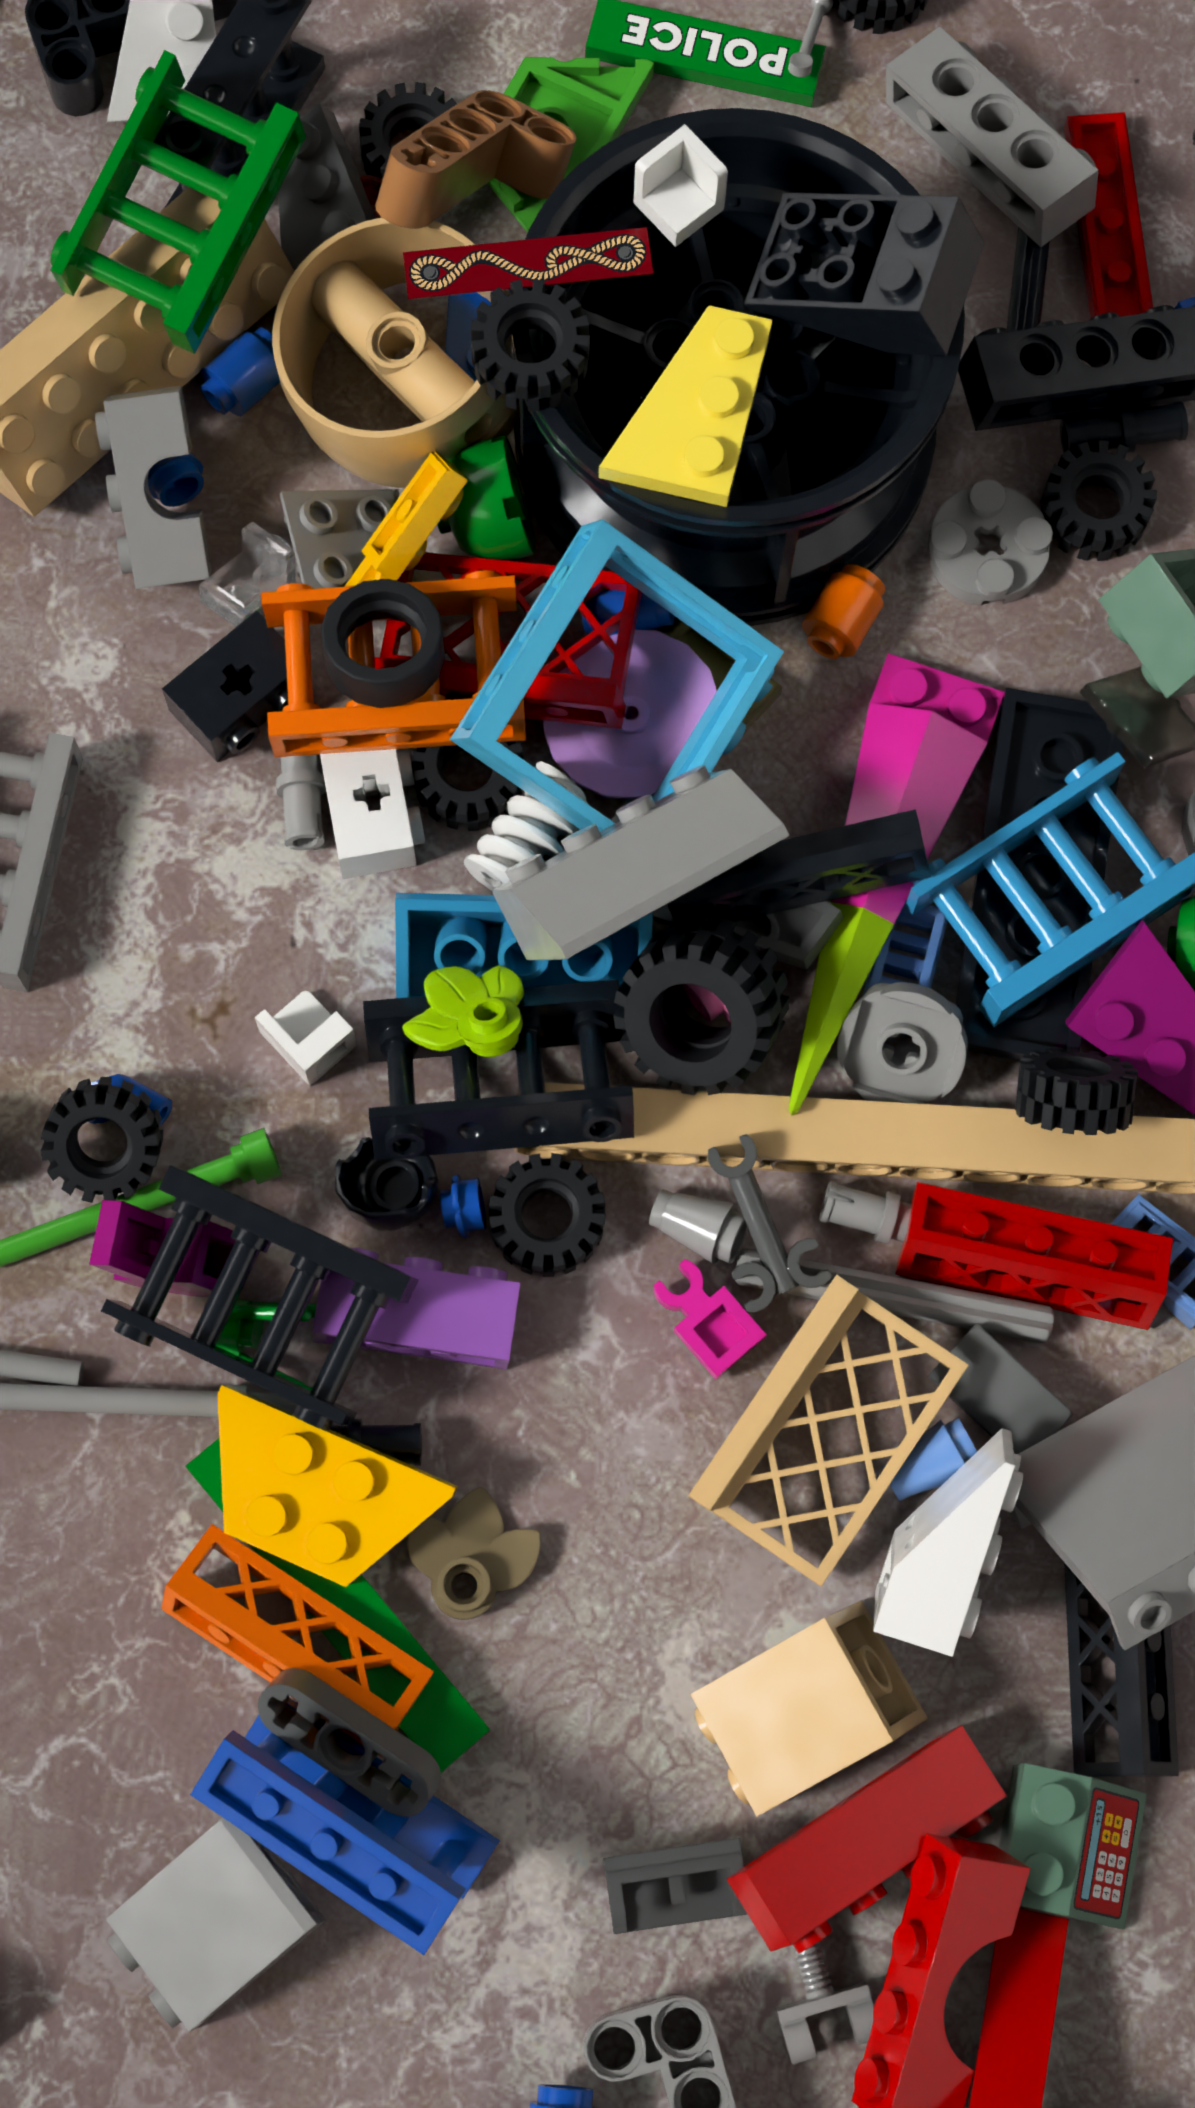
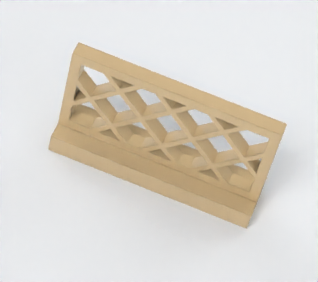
M837 1274L688 1495L694 1501L728 1522L821 1587L969 1366L948 1350L858 1291V1288ZM861 1310L885 1325L890 1353L852 1360L846 1332ZM894 1332L916 1346V1348L898 1351ZM841 1341L844 1361L825 1365ZM928 1354L949 1368V1371L935 1392L907 1397L900 1358ZM892 1360L899 1399L861 1406L853 1367ZM846 1369L854 1408L815 1415L810 1386L818 1374ZM804 1396L808 1416L788 1420ZM928 1401L915 1422L912 1423L909 1404ZM901 1406L907 1434L897 1448L870 1453L863 1413ZM855 1415L863 1454L824 1461L817 1422ZM810 1424L817 1463L778 1470L773 1441L781 1429ZM767 1452L771 1472L751 1475ZM891 1456L876 1479L872 1459ZM864 1461L870 1487L869 1491L861 1503L833 1508L826 1468ZM819 1470L826 1509L787 1516L780 1477ZM773 1479L780 1518L752 1523L730 1508L745 1484ZM854 1512L841 1533L838 1534L835 1515ZM828 1516L833 1545L819 1566L816 1567L794 1552L789 1524ZM782 1525L785 1545L762 1529Z

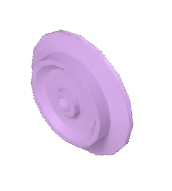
M635 630L623 695L626 709L622 729L543 720L542 726L552 758L577 785L604 798L636 800L649 794L653 796L716 694L717 689L710 668L688 644L659 631ZM618 634L610 636L615 644ZM601 641L576 659L574 663L584 676L610 678L614 655L604 642ZM567 667L559 672L572 674Z

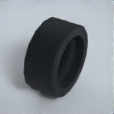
M391 579L363 581L343 591L327 608L321 626L326 670L338 691L356 703L377 708L405 705L424 695L438 680L445 660L440 613L429 596L411 584ZM389 618L403 621L417 629L420 633L421 646L419 651L410 660L396 667L375 669L362 666L349 658L346 653L345 642L349 635L357 627L371 620Z

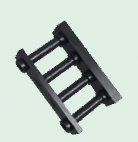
M238 0L184 89L255 123L260 119L267 121L276 102L299 113L325 70L323 55L292 41L291 37L312 0ZM172 111L167 115L154 140V143L228 178L231 174L239 176L249 156L246 152V146ZM179 183L166 206L188 187Z
M619 980L524 987V995L517 1006L522 1017V1029L519 1033L518 1042L511 1049L516 1050L520 1095L481 1098L477 1054L473 1053L467 1045L447 1051H436L416 1044L404 1034L402 1026L431 1007L427 1002L426 996L363 1001L369 1063L387 1061L390 1106L369 1108L374 1159H411L417 1156L590 1141L607 1142L613 1139L634 1138L632 1085L610 1087L605 1042H617L622 1038V1029H615L613 1016L620 1007V1005L614 1003L616 991L619 988ZM580 1045L584 1090L546 1093L541 1048ZM451 1056L455 1101L416 1104L413 1059Z
M170 1165L159 1190L176 1197L171 1209L177 1213L133 1306L122 1301L106 1299L101 1312L118 1319L114 1331L149 1347L154 1337L279 1395L297 1404L292 1414L293 1416L329 1432L333 1422L340 1425H352L357 1412L336 1403L337 1397L379 1307L386 1309L391 1298L408 1304L419 1279L194 1174ZM215 1215L235 1225L230 1237L236 1241L192 1334L156 1317L200 1224L208 1225L211 1216ZM271 1243H274L295 1253L290 1263L291 1266L295 1267V1270L253 1360L249 1362L217 1347L216 1344L260 1251L267 1253ZM332 1270L355 1281L350 1290V1293L355 1295V1298L310 1391L277 1375L276 1371L319 1280L326 1281Z

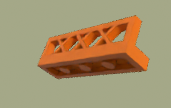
M211 1524L165 1586L161 1610L271 1683L285 1669L299 1668L306 1670L396 1731L399 1730L403 1719L434 1673L433 1670L230 1535L225 1534L224 1531ZM215 1549L237 1564L241 1584L215 1588L195 1573L212 1550ZM249 1572L262 1581L251 1582ZM280 1592L292 1600L296 1621L270 1625L257 1616L254 1596ZM243 1597L245 1607H243L233 1599ZM305 1610L317 1618L306 1619ZM328 1629L337 1630L348 1638L352 1659L327 1663L313 1653L309 1633ZM299 1634L301 1645L288 1636ZM361 1647L373 1655L363 1657ZM391 1666L412 1681L393 1707L369 1690L366 1669ZM355 1672L356 1681L344 1673ZM340 1729L363 1745L361 1739L354 1732Z

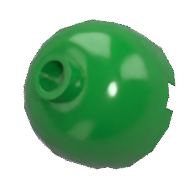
M507 437L491 438L463 448L450 462L457 467L468 481L463 487V497L458 508L449 518L445 520L440 519L437 526L441 535L452 532L460 549L471 557L511 561L535 555V539L525 494L522 495L517 479V475H520Z

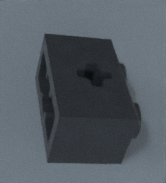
M257 610L162 688L169 711L216 762H219L229 752L238 754L248 748L260 733L259 727L268 721L267 712L282 711L283 707L288 705L285 639L273 627H267L266 619ZM237 686L244 692L250 689L252 690L249 694L245 696L242 692L238 690L233 691L232 693L230 692L233 688Z

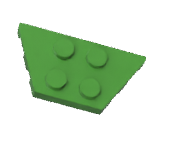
M525 57L503 94L563 123L575 133L577 140L565 173L566 177L582 161L602 146L619 137L654 75V62L647 59H635V67L599 66V58H575L571 61L562 62L553 57ZM495 178L490 180L487 184L528 233L529 228L547 199L524 194Z

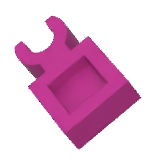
M684 1259L679 1263L678 1269L689 1281L690 1288L688 1291L680 1295L673 1294L659 1280L654 1284L653 1292L657 1301L663 1307L672 1311H681L686 1318L674 1327V1333L712 1377L717 1380L766 1338L767 1334L725 1286L709 1297L702 1289L703 1277L699 1268L693 1262Z

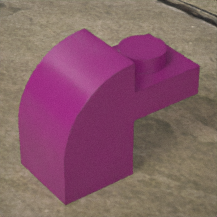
M102 1200L89 1265L114 1273L113 1280L142 1287L174 1218H164L124 1201ZM209 1221L208 1225L201 1223L169 1293L209 1297L236 1241L230 1237L233 1230Z

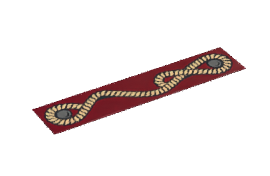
M647 227L403 252L408 299L494 291L498 287L502 290L510 289V282L521 279L524 288L533 287V279L545 280V285L653 274Z

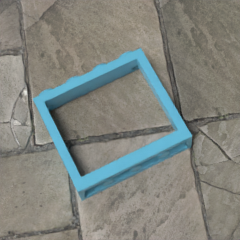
M603 519L580 527L450 738L452 742L580 830L596 824L600 832L615 823L504 747L497 740L604 565L736 660L654 794V802L674 792L670 781L702 765H705L708 773L712 772L721 755H727L736 747L746 729V724L742 722L753 702L763 699L773 687L769 680L775 672L774 667L784 653L778 646Z

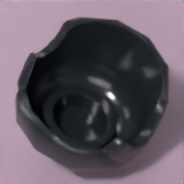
M371 1137L362 1138L355 1151L346 1160L339 1159L335 1166L336 1194L355 1220L378 1231H395L409 1226L418 1220L429 1208L438 1190L436 1166L430 1155L417 1156L411 1159L375 1160Z

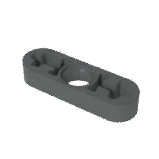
M299 1668L285 1669L261 1693L258 1700V1712L267 1729L388 1812L403 1817L414 1816L426 1807L438 1790L441 1783V1772L439 1765L430 1753L312 1673ZM288 1695L294 1697L299 1702L297 1712L287 1706L289 1702ZM320 1715L328 1720L319 1730L314 1725L321 1718ZM347 1729L354 1732L364 1745V1754L352 1755L344 1751L335 1739V1730ZM380 1754L385 1759L378 1767L379 1769L371 1764ZM402 1772L408 1774L413 1779L411 1788L405 1787L399 1782Z

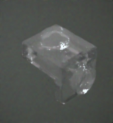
M250 522L242 528V552L199 585L200 601L235 627L256 610L265 618L261 603V592H273L282 585L296 583L294 551L280 536L271 535L256 523Z

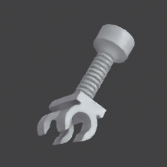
M815 1944L801 1953L794 1952L795 1956H799L796 1958V1961L800 1963L798 1968L802 1970L800 1974L804 1977L802 1979L803 1983H806L804 1988L809 1990L806 1993V1999L775 2008L792 2065L817 2058L806 2017L846 2006L850 2025L858 2045L868 2042L874 2022V2004L868 1984L863 1981L835 1990L832 1985H829L831 1980L827 1978L829 1973L825 1971L827 1966L823 1964L825 1959L821 1957L823 1952L819 1951L821 1948L820 1944Z

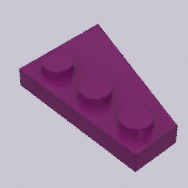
M1141 919L1066 1019L1065 1023L1068 1028L1107 1055L1119 1057L1120 1062L1128 1061L1133 1064V1068H1137L1140 1078L1195 1115V991L1143 919Z

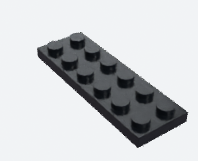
M1006 688L1000 710L981 841L1067 786L1064 779L1083 762L1095 757L1100 764L1117 752L1122 756L1129 709ZM1119 775L1115 783L1109 786L1115 795L1117 794ZM1086 801L1058 821L1104 881L1111 831L1090 803ZM1037 834L1007 853L1061 927L1068 925L1075 932L1092 921L1088 914L1092 910L1091 906ZM984 868L975 874L970 908L1010 962L1017 960L1023 967L1041 955L1037 949L1041 942L987 869ZM964 945L955 1004L961 1010L963 1016V1026L968 1038L967 1051L1021 1060V1057L1024 1055L1030 1056V1052L1036 1050L1046 1053V1049L1057 1048L1061 1052H1067V1048L1079 1049L1080 1053L1082 1037L1068 1028L1065 1021L1089 990L1092 962L993 1028L979 1009L986 991L990 989L985 983L989 976L968 947Z

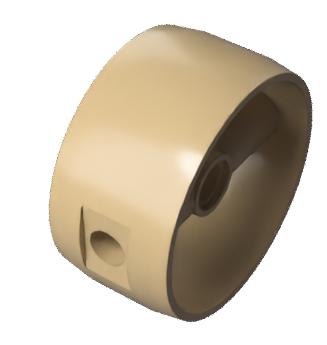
M377 218L350 226L336 233L315 248L294 271L284 287L274 316L272 346L280 383L288 402L308 434L322 451L344 469L366 481L383 486L406 488L431 452L434 453L436 451L450 461L463 448L477 442L501 436L508 437L520 417V399L517 410L506 407L505 394L502 393L496 401L487 394V382L482 385L479 384L478 380L475 382L427 335L419 319L410 313H405L382 291V289L396 284L406 283L403 252L475 245L460 232L436 221L420 229H409L392 224L384 218ZM509 289L502 290L506 297L511 295ZM492 291L477 292L491 302L490 293ZM332 331L422 422L396 430L371 431L338 424L315 411L312 400L313 373L317 357L329 333ZM512 335L508 337L505 343V349L511 358H513ZM409 347L413 348L406 357L397 360L392 359L400 350Z

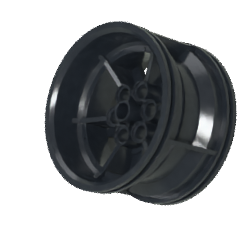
M744 108L707 109L682 113L653 121L629 131L602 146L582 161L560 182L543 204L529 228L525 240L647 227L653 271L660 269L668 318L658 320L647 331H638L595 314L617 289L643 275L557 284L566 289V303L573 297L581 304V316L587 315L589 322L590 360H588V372L585 380L578 378L577 391L640 407L669 364L659 360L658 356L664 353L676 354L708 306L771 319V330L786 334L787 337L784 339H769L748 421V424L755 426L760 432L754 435H745L727 507L598 478L599 466L607 453L589 431L579 411L574 395L570 398L564 391L561 392V404L550 408L547 398L539 399V411L528 412V400L520 399V417L514 426L515 455L520 480L528 503L539 525L562 555H564L582 525L603 519L747 625L756 626L779 622L809 612L833 573L841 572L847 564L858 565L873 572L891 554L906 533L919 508L927 485L936 446L937 425L944 414L957 375L964 342L965 310L963 306L947 356L887 353L878 350L883 364L887 389L838 383L822 376L818 362L842 338L747 309L741 292L733 284L721 260L759 263L783 193L921 195L898 170L874 151L853 138L823 124L769 110ZM685 124L726 166L728 177L724 210L675 247L633 203L635 164L641 157ZM555 284L545 285V293L550 295ZM524 287L523 291H533V287ZM525 328L511 334L512 353L516 361L523 363L542 362L550 358L556 349L554 338L544 330ZM785 384L795 385L801 388L803 393L795 396L782 393L778 387ZM794 448L851 464L828 483L792 495L787 453L789 449ZM605 565L602 569L603 571H612ZM674 616V621L679 622L680 619Z

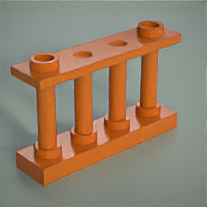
M483 570L469 573L464 579L408 582V584L429 596L440 616L473 614L478 692L469 699L447 700L445 696L440 695V681L438 678L424 695L405 705L384 708L359 704L353 700L349 701L346 707L320 709L319 705L314 704L309 625L322 624L327 608L343 591L353 586L313 589L312 586L307 584L290 583L278 587L273 592H261V603L267 627H284L288 705L284 706L282 711L267 712L268 737L274 757L457 745L450 738L501 657L498 612L517 611L515 575L501 576L498 572ZM371 620L357 627L349 635V658L362 666L375 668L372 624L374 620ZM411 626L412 656H414L420 649L421 637L418 630ZM524 699L518 705L497 742L526 740Z

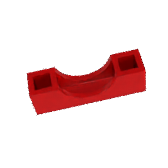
M926 1833L920 1857L915 1861L912 1868L911 1889L903 1918L893 1936L892 1957L884 1986L874 2004V2022L865 2054L855 2073V2090L851 2101L859 2108H964L974 2070L955 2055L947 2040L944 2026L946 1998L958 1971L975 1952L993 1941L1012 1936L1031 1869L997 1846Z

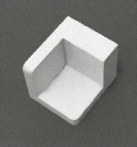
M684 124L636 162L633 203L676 247L724 210L728 170L711 150Z
M302 991L273 1017L265 1009L255 1017L259 1032L309 1086H312L357 1046L354 1029L337 1011L331 1015L309 991Z

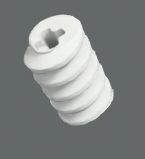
M543 761L536 763V769L586 802L584 792L566 774ZM521 789L523 796L515 795L507 802L506 810L509 815H499L493 820L492 830L494 835L486 834L478 840L477 849L480 855L470 854L466 856L464 865L479 883L492 891L510 881L505 871L517 863L537 854H541L543 858L545 855L555 857L564 852L565 850L557 841V838L560 835L567 837L579 831V829Z

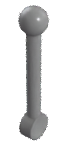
M811 0L813 12L800 50L792 54L789 60L788 70L793 76L807 77L810 75L813 65V59L810 54L824 14L832 9L833 0Z

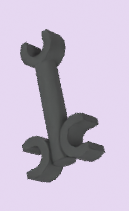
M745 1134L739 1137L745 1152L744 1159L739 1165L733 1167L725 1165L721 1161L716 1147L708 1149V1161L711 1168L717 1174L728 1178L763 1264L745 1262L738 1265L731 1272L734 1280L741 1279L746 1275H756L762 1280L764 1287L761 1295L756 1299L743 1303L747 1312H758L765 1309L772 1302L774 1295L799 1286V1284L807 1288H817L825 1285L832 1277L829 1270L820 1271L815 1275H807L799 1267V1260L802 1254L819 1246L816 1238H805L797 1241L790 1248L787 1256L752 1170L757 1159L756 1146L754 1141Z

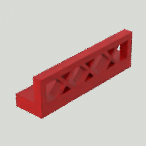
M917 1182L912 1198L907 1233L898 1257L895 1275L962 1290L1050 1306L1053 1310L1149 1330L1167 1294L1173 1238ZM916 1253L938 1257L944 1260L939 1261L930 1258L916 1256ZM991 1269H992V1270H997V1271H1001V1272H1006V1273H1008V1274H1003V1275H1002V1274H998V1273L989 1272V1271H986V1270H991ZM1051 1284L1070 1286L1071 1288H1061ZM1116 1298H1124L1142 1303L1141 1305H1138L1134 1303L1116 1300Z

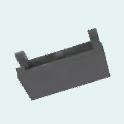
M740 1838L603 1858L613 1934L748 1915L726 1878L744 1867Z

